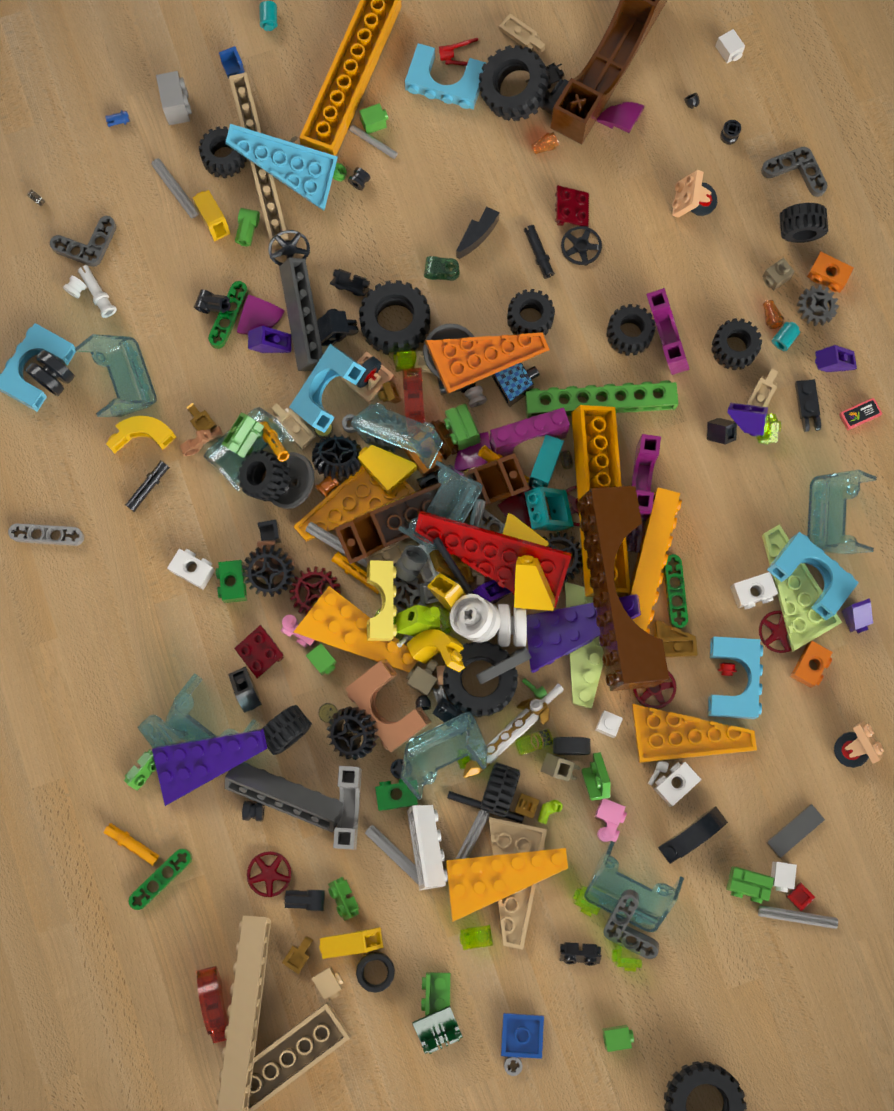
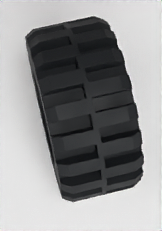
M511 45L505 46V50L499 49L495 51L497 54L494 56L490 55L488 58L489 62L483 64V73L479 74V80L481 81L478 84L479 90L485 103L498 117L508 121L511 118L513 121H520L521 117L525 120L529 118L531 113L534 115L538 113L537 109L539 107L543 108L545 105L544 99H548L550 95L548 91L551 88L550 74L542 59L535 51L532 52L531 48L524 47L523 49L521 45H515L514 48ZM518 70L529 72L530 79L528 85L520 94L511 97L501 95V84L507 75Z
M391 280L385 281V285L377 284L375 290L370 289L367 292V298H363L362 306L359 309L360 326L363 336L366 337V342L369 345H373V349L376 351L381 349L383 354L389 355V352H393L394 356H399V352L408 354L411 348L416 350L419 347V343L425 341L431 324L430 307L427 304L425 295H421V290L417 287L412 289V284L407 282L404 285L400 280H396V283H391ZM399 305L407 308L412 313L413 320L403 330L389 331L378 324L377 318L380 312L386 307Z
M490 641L463 644L464 649L459 652L465 668L475 661H486L491 665H495L510 657V654L506 650L501 649L500 645L491 644ZM448 666L444 667L443 684L445 693L449 701L466 715H474L476 717L491 716L503 710L515 694L518 683L516 667L498 675L499 682L497 688L493 693L485 697L473 696L465 690L462 684L464 669L458 672Z
M697 1061L692 1062L690 1066L687 1064L682 1066L680 1072L676 1071L672 1075L674 1078L672 1081H668L666 1086L668 1090L664 1092V1100L666 1101L664 1105L665 1111H687L686 1101L688 1095L695 1087L702 1084L712 1085L720 1091L723 1096L722 1111H744L747 1109V1103L744 1101L745 1094L740 1088L739 1082L724 1068L711 1062L704 1061V1063H700Z

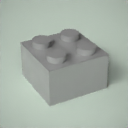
M178 71L156 75L162 108L169 126L189 122V114H192V110L188 102L189 96L183 77H179Z

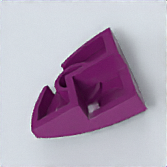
M633 102L612 105L600 114L597 122L611 129L615 126L630 133L645 106Z
M248 294L237 333L248 335V331L260 326L272 328L282 318L285 310Z
M488 432L479 433L480 443L459 450L454 466L456 472H463L487 463L486 460L478 456V453L484 445L491 450Z

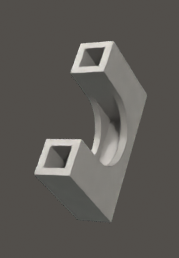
M339 766V801L344 803L343 815L334 830L333 848L357 850L362 769L360 767Z

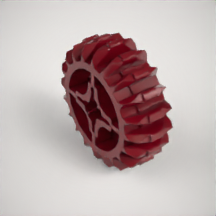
M315 566L314 572H311L310 567H308L307 574H304L301 570L300 574L302 577H294L297 583L292 582L291 584L295 589L289 590V593L294 595L290 597V601H296L293 607H300L298 610L300 614L305 611L306 616L312 608L309 605L321 597L316 594L313 595L310 589L315 591L320 589L318 592L322 595L325 584L328 582L330 587L341 595V591L336 590L341 587L340 583H335L338 580L337 577L331 578V571L325 575V568L318 572V567ZM312 578L322 579L321 581L319 580L316 584H310L306 582ZM302 586L308 591L304 602L300 599Z

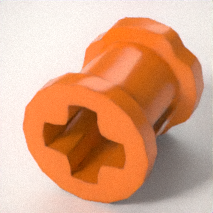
M329 476L319 485L316 484L315 488L326 498L340 484L335 478L332 481Z

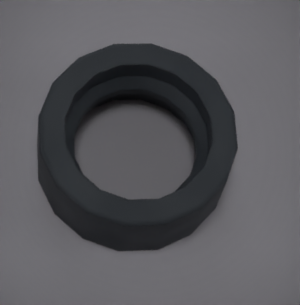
M584 737L553 738V754L589 755L591 739Z
M378 952L369 953L364 956L357 965L356 970L357 981L361 987L368 992L374 993L387 989L392 983L395 974L394 965L390 958ZM373 960L383 962L388 971L385 981L377 985L370 984L364 977V967Z

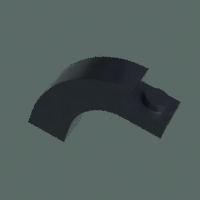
M715 806L658 848L669 864L700 846L728 822Z

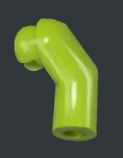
M558 800L544 803L537 822L547 824L549 815L560 812L563 804Z

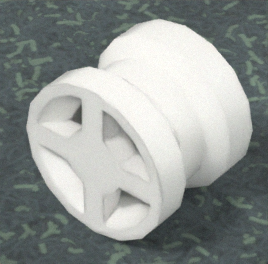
M72 275L69 278V283L65 284L63 289L78 299L81 291L85 290L87 286L80 279Z

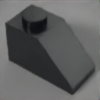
M246 666L228 674L235 697L244 713L262 705Z

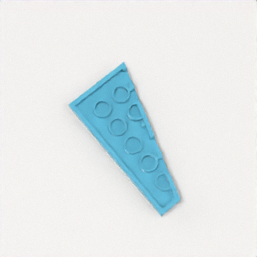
M230 124L225 144L321 210H325L338 156Z

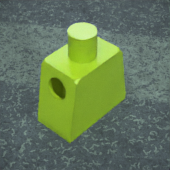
M414 605L397 613L396 633L415 637L426 630H439L440 610L435 606L430 608Z

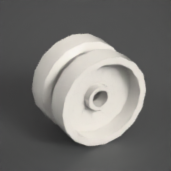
M468 594L462 596L451 609L450 624L453 630L472 642L482 643L490 640L495 636L500 627L501 618L499 610L495 605L479 595Z
M498 604L501 618L500 627L496 633L498 635V645L508 647L510 637L513 635L515 647H526V609L513 608V616H511L508 604Z

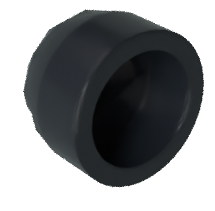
M697 93L690 94L684 98L687 107L691 109L694 106L698 107L700 103Z
M421 695L416 699L415 706L416 708L421 707L424 711L431 709V701L427 696Z

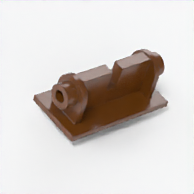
M432 420L426 428L428 436L433 440L444 460H447L451 453L455 455L459 452L458 445H453L451 437L445 438V436L449 435V431L443 422Z

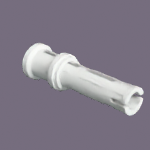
M88 265L83 266L86 273L80 267L78 273L93 295V303L99 307L101 316L103 318L112 316L117 309L110 303L109 295L102 291Z

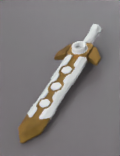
M557 684L542 700L540 698H530L522 701L517 708L523 709V711L466 764L463 778L480 774L538 719H541L542 725L548 722L550 717L548 704L558 694L563 692V687Z

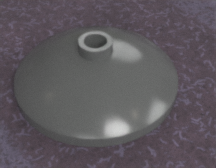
M444 324L435 328L427 336L426 340L460 339L474 337V335L461 325ZM424 343V361L428 369L440 378L427 345Z
M288 452L289 458L286 460L287 468L290 469V473H288L290 476V480L287 482L289 484L288 487H285L283 495L280 494L278 499L271 501L275 506L283 509H291L301 505L310 495L314 485V470L311 462L305 456L296 452Z

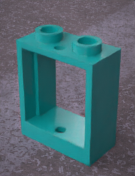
M545 435L530 475L528 485L531 489L548 487L562 450L563 440Z
M538 487L525 492L533 530L559 532L574 527L566 490ZM545 497L548 499L552 520H549Z

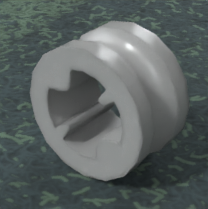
M352 414L346 415L342 420L343 429L348 433L356 432L359 428L358 418ZM350 420L351 422V420H354L355 426L347 427V421Z
M442 685L438 689L432 688L437 704L442 697L446 699Z
M518 1057L506 1058L504 1068L507 1074L516 1076L521 1073L523 1066L521 1060ZM511 1060L519 1063L516 1071H511V1068H507V1065L511 1064Z

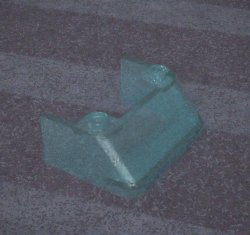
M92 334L75 348L76 352L91 353L96 364L107 367L117 398L111 400L107 406L96 413L97 417H122L148 408L156 403L157 397L139 344L134 338Z
M380 403L370 404L354 416L351 425L365 443H367V433L417 453L423 464L429 469L443 444L432 424L428 422L423 424L387 410Z
M254 408L247 414L259 423L267 421L270 427L277 432L281 443L284 442V438L291 443L294 441L278 419L262 408ZM228 431L204 453L203 457L229 485L239 491L240 488L237 483L240 482L238 480L240 472L238 471L246 457L242 458L221 445L229 433ZM262 436L254 442L253 451L258 452V450H263L269 445L264 442Z
M436 461L435 464L441 468L438 472V482L442 485L426 512L464 523L482 491V484L451 466ZM418 517L411 520L409 529L401 526L398 528V530L421 545L437 549L434 543L415 532Z
M861 470L814 477L810 483L807 537L810 541L828 553L857 554L874 552V548L858 543L854 536L845 535L847 499H853L858 495L860 483L876 481L877 477Z
M195 673L175 697L166 717L167 727L186 742L217 737L189 715L194 706V699L191 693L202 681V678ZM253 719L243 732L256 730L260 723ZM227 729L220 736L239 732L234 729Z
M470 712L463 713L411 739L406 744L401 779L418 800L422 799L423 786L432 784L436 780L439 769L469 755L470 759L477 761L482 769L486 768L488 749L473 715Z
M611 841L595 868L586 887L584 897L588 902L612 913L621 894L625 890H634L638 893L640 899L638 907L629 923L644 931L655 932L677 902L684 878L680 876L673 887L665 883H658L651 889L617 872L619 863L614 857L610 856L615 843ZM629 898V899L626 901V905H625V906L628 907L630 901H633V899H632V898ZM624 912L616 913L617 917L621 919L627 917Z

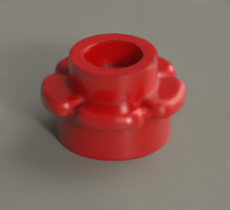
M720 663L718 671H721V675L733 676V672H737L735 669L736 664Z

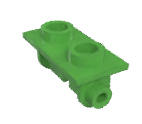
M150 749L147 752L145 751L137 761L141 767L138 769L134 765L125 775L124 781L128 786L137 791L146 783L149 776L157 770L153 752Z
M341 877L329 883L328 891L331 898L336 901L339 916L343 917L345 921L358 915L359 907L354 896L349 899L346 898V895L352 893L347 880Z

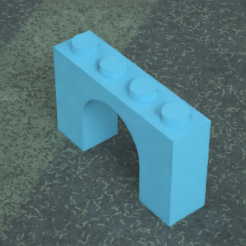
M418 43L405 79V90L412 94L424 95L429 99L442 100L446 104L452 103L464 109L470 108L474 110L480 92L478 85L481 82L479 74L483 73L482 66L486 62L469 58L461 80L452 85H441L430 76L435 59V48Z
M34 323L27 330L23 342L17 345L13 357L6 362L3 372L0 373V391L37 412L47 396L42 390L24 380L23 369L29 359L44 350L65 365H68L77 349L72 343Z
M330 344L289 408L312 427L325 433L335 418L322 405V394L326 385L338 376H342L356 385L366 369L343 351Z
M798 532L788 541L767 570L780 582H783L791 576L801 563L810 564L817 568L823 577L824 589L811 608L822 618L828 620L837 613L859 582L854 579L852 574L841 568L835 560L827 556L821 548L813 544L806 535Z
M715 636L710 639V658L728 659L740 663L747 672L748 683L746 689L740 695L709 696L708 716L743 719L759 718L762 712V704L759 703V695H762V684L759 683V679L763 673V665L760 664V656H763V645H760V639Z

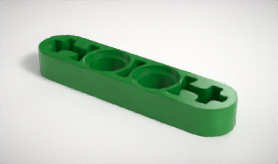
M242 281L234 282L227 294V297L230 298V303H236L237 308L234 311L219 312L210 331L208 339L211 346L215 349L225 346L247 298L248 289ZM240 287H242L243 292H239L237 296V292L235 289H240ZM228 319L230 324L227 327H221L220 321ZM217 329H219L221 331V341H217V343H215L213 338L218 337L219 331Z
M672 554L668 556L666 566H664L669 621L672 627L682 629L688 623L683 566L681 558ZM671 559H673L674 562L678 563L674 567L675 572L679 571V574H668V572H672V566L668 565ZM671 578H678L680 585L672 587L670 585ZM674 596H678L682 599V604L680 606H674L672 604V598ZM683 609V611L679 612V615L684 621L681 622V625H678V622H674V619L677 618V611L673 613V610Z
M179 849L130 895L128 900L129 906L134 910L145 908L192 862L191 852L187 849ZM186 853L187 861L186 863L180 862L177 865L178 867H180V869L178 870L176 866L171 863V861L173 860V862L176 863L180 859L178 855ZM166 866L173 869V875L170 878L163 876V869ZM150 881L158 883L159 887L156 892L149 891L148 884ZM144 889L145 893L148 894L150 898L148 899V897L145 896L141 900V902L143 903L142 905H135L134 903L136 900L134 897H141L144 894V892H142L141 890Z

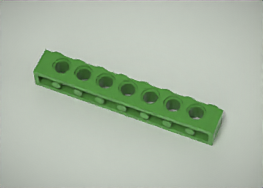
M669 380L656 384L643 382L640 385L624 383L622 386L606 384L604 387H596V385H588L585 388L570 386L566 389L552 387L542 391L534 388L526 391L525 395L527 418L563 407L566 415L572 416L571 412L580 405L615 407L616 413L675 410L679 404L677 383H671ZM653 393H660L662 398H655ZM620 394L624 397V400L619 401L615 396ZM634 394H641L643 396V399H636L634 397ZM603 396L606 401L600 402L596 397ZM585 397L587 402L581 403L578 401V398ZM566 398L568 403L562 404L559 402V399ZM542 399H547L550 402V404L543 405L540 401Z

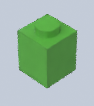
M380 103L359 110L360 120L367 134L387 128L386 120L389 118L386 110H382Z
M321 643L306 655L321 675L325 673L328 675L336 668L334 665L337 662Z
M627 1025L602 1029L607 1052L632 1048L631 1043L634 1042V1035Z

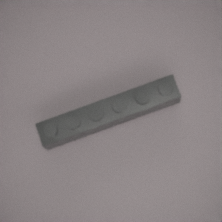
M288 258L279 267L297 369L298 371H313L323 356L306 260Z
M246 762L230 769L225 776V789L332 833L343 815L344 803L338 799L330 798L318 791L305 788L301 784L290 782L281 776L273 775L264 769H258Z

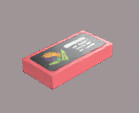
M872 398L841 412L839 415L848 431L881 416L882 412L876 400Z

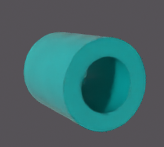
M263 1L259 4L260 27L265 31H272L278 26L277 4L273 1Z
M785 322L773 337V345L779 350L787 351L800 334L799 326L794 322Z

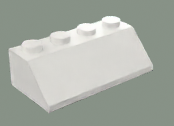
M433 805L412 806L407 810L419 891L446 886L445 882L448 881L446 869L443 870L442 862L445 861L443 849L440 850L439 846L441 832L436 827V822H438L437 810H434Z

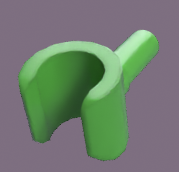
M526 678L522 680L533 691L536 698L543 699L547 695L543 686L536 689Z

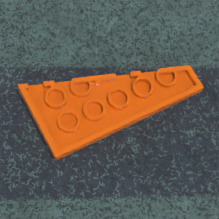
M543 332L425 341L447 394L550 350Z

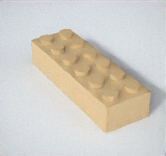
M329 1002L325 1003L254 1057L248 1111L257 1109L351 1038L352 1035Z

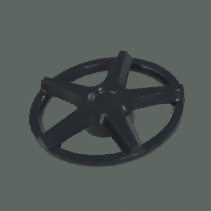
M585 226L571 228L564 234L561 241L563 256L569 262L576 265L587 266L594 262L602 250L600 236L593 229ZM577 229H585L584 234L579 238L573 236L571 232ZM590 232L597 237L599 245L589 243ZM566 237L574 244L567 251L564 248ZM587 250H598L597 254L588 260ZM578 252L582 261H576L569 256Z
M285 230L279 232L271 239L268 252L270 259L275 264L281 266L283 263L275 259L276 257L285 255L288 259L294 258V254H305L301 259L306 260L310 254V245L308 239L302 233L295 230ZM285 233L296 234L292 240L287 241L280 237V235ZM300 237L304 239L306 249L296 247ZM276 239L281 245V249L272 253V244Z

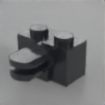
M330 309L317 320L321 346L334 345L342 341L346 336H352L359 332L357 321L347 319L345 311Z

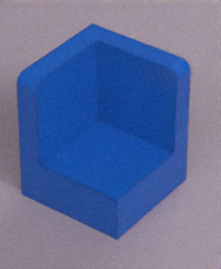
M235 46L219 52L220 60L228 79L229 76L245 72L242 60Z

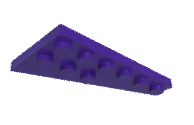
M637 594L619 597L623 608L631 619L641 615L639 596ZM593 603L526 615L528 651L532 657L529 659L531 672H537L539 668L555 662L554 660L563 655L572 653L601 635L600 628L596 624L597 610Z
M259 729L154 747L152 752L164 805L166 806L266 750L267 744L264 730Z

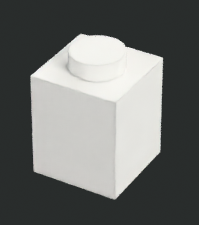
M732 29L718 37L715 47L725 62L729 63L732 60L737 61L742 57L745 45L735 30Z
M604 710L595 731L614 738L623 718Z
M772 862L771 877H774L772 886L776 887L775 891L788 892V889H794L797 865Z

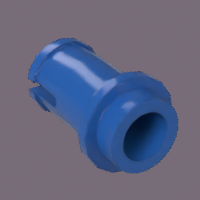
M123 110L120 113L105 116L108 127L122 123L126 125L127 122H130L128 112Z

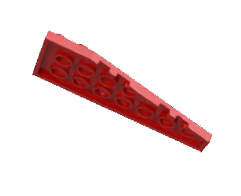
M420 511L415 532L432 543L433 539L439 537L451 555H456L462 562L474 570L498 582L497 584L502 588L505 587L512 591L513 595H515L517 558L524 555L538 558L554 595V608H556L572 553Z

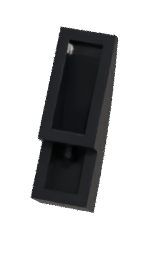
M486 207L479 222L471 220L456 250V258L461 259L471 253L490 235L499 221L500 212Z

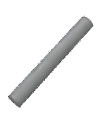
M351 125L349 131L391 158L395 159L398 153L357 126Z

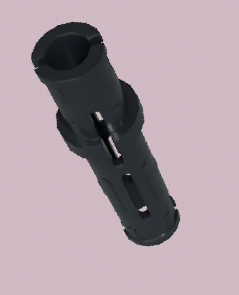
M535 225L527 226L529 230L524 228V232L536 257L535 262L539 265L543 278H551L555 273L549 262L550 257L545 253Z
M160 460L153 471L146 475L145 481L125 505L135 512L154 486L160 483L159 480L170 467Z

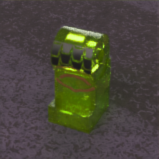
M545 729L521 736L515 740L519 755L523 756L553 745V738L550 729Z

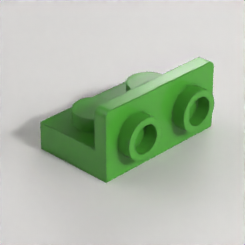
M601 752L593 753V762H590V767L582 769L583 779L590 800L610 798L611 781Z
M426 972V977H422V990H426V998H422L421 1011H425V1016L450 1006L451 973Z

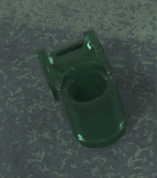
M436 256L426 257L425 278L454 281L459 277L460 270L457 260Z

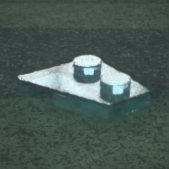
M154 714L146 718L137 727L152 748L179 743L188 735L186 731L175 729L173 724L164 722Z

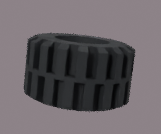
M218 126L216 130H208L209 134L205 133L203 135L204 139H201L199 142L201 145L199 146V154L205 169H208L211 175L214 173L215 177L218 178L220 175L223 178H227V175L233 177L235 172L239 174L241 172L240 168L243 169L245 167L244 162H247V158L225 144L228 127L223 126V129H220V126ZM228 147L232 149V152L226 157L214 156L215 152L220 148Z
M799 203L780 212L782 239L788 242L805 243L825 236L828 232L827 208L818 203Z
M526 289L523 290L522 294L518 292L516 297L511 299V303L508 306L507 319L512 333L516 332V335L543 332L544 335H547L552 327L555 315V308L552 307L553 302L552 300L548 301L549 296L547 294L543 296L540 290L537 293L534 292L535 289H531L530 292H527ZM533 308L542 317L535 322H528L521 317L520 313L524 309Z
M628 304L627 308L623 305L620 307V310L616 309L614 314L611 315L606 335L609 337V344L612 343V348L614 350L617 348L618 353L626 352V356L633 353L634 356L638 352H644L645 348L649 347L656 327H654L655 320H651L653 315L651 313L647 314L646 308L640 309V305L636 304V307H633L632 304ZM626 323L635 324L639 327L641 334L637 337L626 336L620 326Z
M734 318L731 322L730 320L726 321L717 330L712 341L713 347L711 350L712 353H715L713 356L715 360L719 359L718 363L720 365L725 364L724 368L729 369V367H732V370H737L739 367L741 370L745 366L751 365L761 350L762 339H760L761 333L756 332L758 330L756 325L754 327L751 326L752 322L748 321L746 323L744 322L745 319L741 318L740 321H737V318ZM731 337L741 339L746 345V350L735 351L731 349L727 339Z
M263 450L253 451L251 455L248 454L246 460L242 461V467L238 471L240 472V475H238V480H240L239 486L242 488V491L248 496L262 501L278 499L280 494H284L285 487L287 488L289 485L287 482L290 480L288 475L290 469L287 468V462H281L275 454ZM266 471L265 479L262 481L263 473Z
M297 705L286 708L262 728L267 748L272 755L280 754L288 749L310 729L312 723Z
M498 762L494 764L480 805L481 810L503 818L508 814L519 781L520 770Z

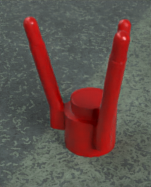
M478 38L452 45L439 46L440 60L445 61L446 65L467 66L468 62L451 60V58H454V49L477 42Z

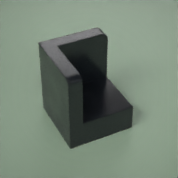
M716 418L707 422V440L724 445L736 440L737 424L735 421Z
M277 520L257 523L261 541L275 540V544L282 543Z

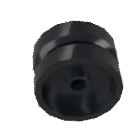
M42 350L36 359L43 368L36 363H31L25 371L40 385L58 397L63 392L64 386L57 379L65 384H69L75 375L60 360Z

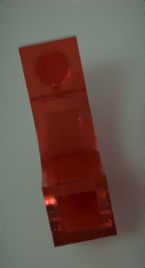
M422 368L403 369L407 435H415L419 431L426 434Z
M213 966L198 970V995L207 1033L211 1036L213 1044L227 1040L225 1038L226 1026H229V1020L224 1006L222 980L218 968Z

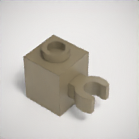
M783 257L766 269L762 277L764 283L774 291L790 280L795 271Z
M431 659L425 670L418 666L415 670L411 669L406 678L409 680L407 684L428 697L438 678L432 675L438 663Z
M547 753L541 772L569 782V779L577 780V777L572 775V771L574 769L580 770V767L563 757Z

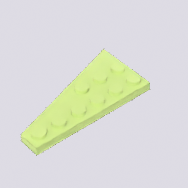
M780 524L762 535L769 565H771L789 541ZM805 563L799 564L791 576L783 582H780L773 576L792 652L842 623L837 613L828 620H825L811 608L822 594V590Z
M564 582L566 608L593 603V597H585V587ZM600 636L569 654L572 704L590 709L593 706L603 667L602 658L604 652L599 642Z

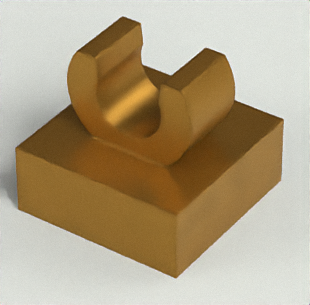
M388 381L382 384L384 391L377 394L380 401H390L394 404L402 401L394 383Z
M521 793L514 812L533 819L540 800Z

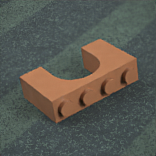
M387 659L379 661L345 689L348 692V698L356 703L359 710H366L365 715L370 714V720L376 721L373 726L378 731L375 734H378L381 738L383 747L393 752L432 722L421 707L415 708L398 722L386 720L380 715L376 706L377 694L384 685L398 675Z

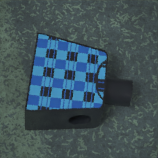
M519 363L493 374L492 378L506 403L511 407L526 395V391L533 389L534 383L532 379L540 376L536 366L526 370L523 364Z

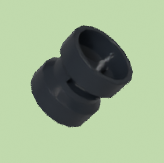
M736 120L725 122L720 134L722 142L728 145L734 144L741 132V124Z
M244 801L242 820L249 821L253 818L256 821L263 822L265 805L259 802L252 804L251 801Z

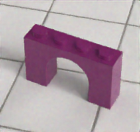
M665 288L647 293L646 295L671 375L690 370Z
M564 407L490 430V446L492 451L504 457L512 454L514 448L520 443L536 437L549 435L557 439L566 438L570 424Z
M646 434L641 435L636 446L631 486H636L641 520L646 522L652 512L654 493L651 492V482L661 443L660 436Z

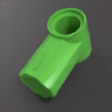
M240 208L238 214L239 225L235 237L237 244L245 247L251 246L255 227L257 228L259 224V211Z

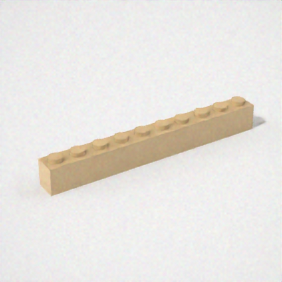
M247 73L229 76L241 127L262 133ZM250 161L271 241L276 234L286 230L272 175ZM287 233L280 235L285 241L289 240ZM276 239L272 244V250L281 248Z
M243 916L242 921L239 923V933L241 935L240 942H237L236 945L238 957L233 967L235 980L230 989L232 1003L228 1007V1017L230 1018L229 1026H226L225 1029L227 1041L226 1047L222 1051L224 1064L223 1069L219 1073L221 1087L216 1096L217 1111H248L271 920L267 917Z

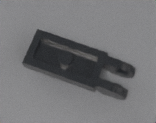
M815 379L796 381L795 388L800 419H802L804 432L810 430L809 418H813L815 430H821L822 425Z

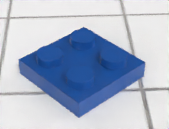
M503 1013L501 1056L542 1059L544 1015Z

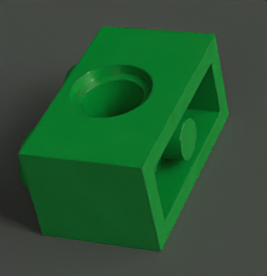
M243 561L218 562L219 568H216L217 580L220 579V587H217L218 598H221L224 603L247 601L246 583L243 576L245 570L242 568L244 565ZM233 577L236 579L234 585H226L229 578Z
M410 778L399 779L397 784H391V781L379 782V786L375 787L378 811L418 805L415 781H411ZM394 789L402 791V797L398 800H394L391 797V792Z

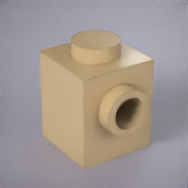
M331 966L312 978L323 1000L329 998L331 1001L340 995L339 991L343 988L341 984L344 982L338 972L334 973Z

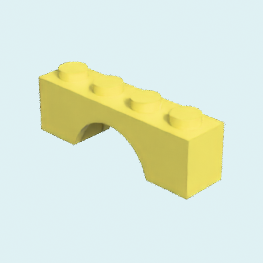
M370 560L367 563V583L374 586L382 597V607L379 614L367 621V641H391L396 636L397 627L396 624H393V617H396L397 612L396 605H393V597H396V586H393V578H396V567L393 566V561Z

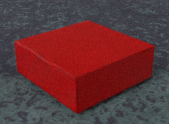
M801 882L786 896L799 911H803L815 898Z

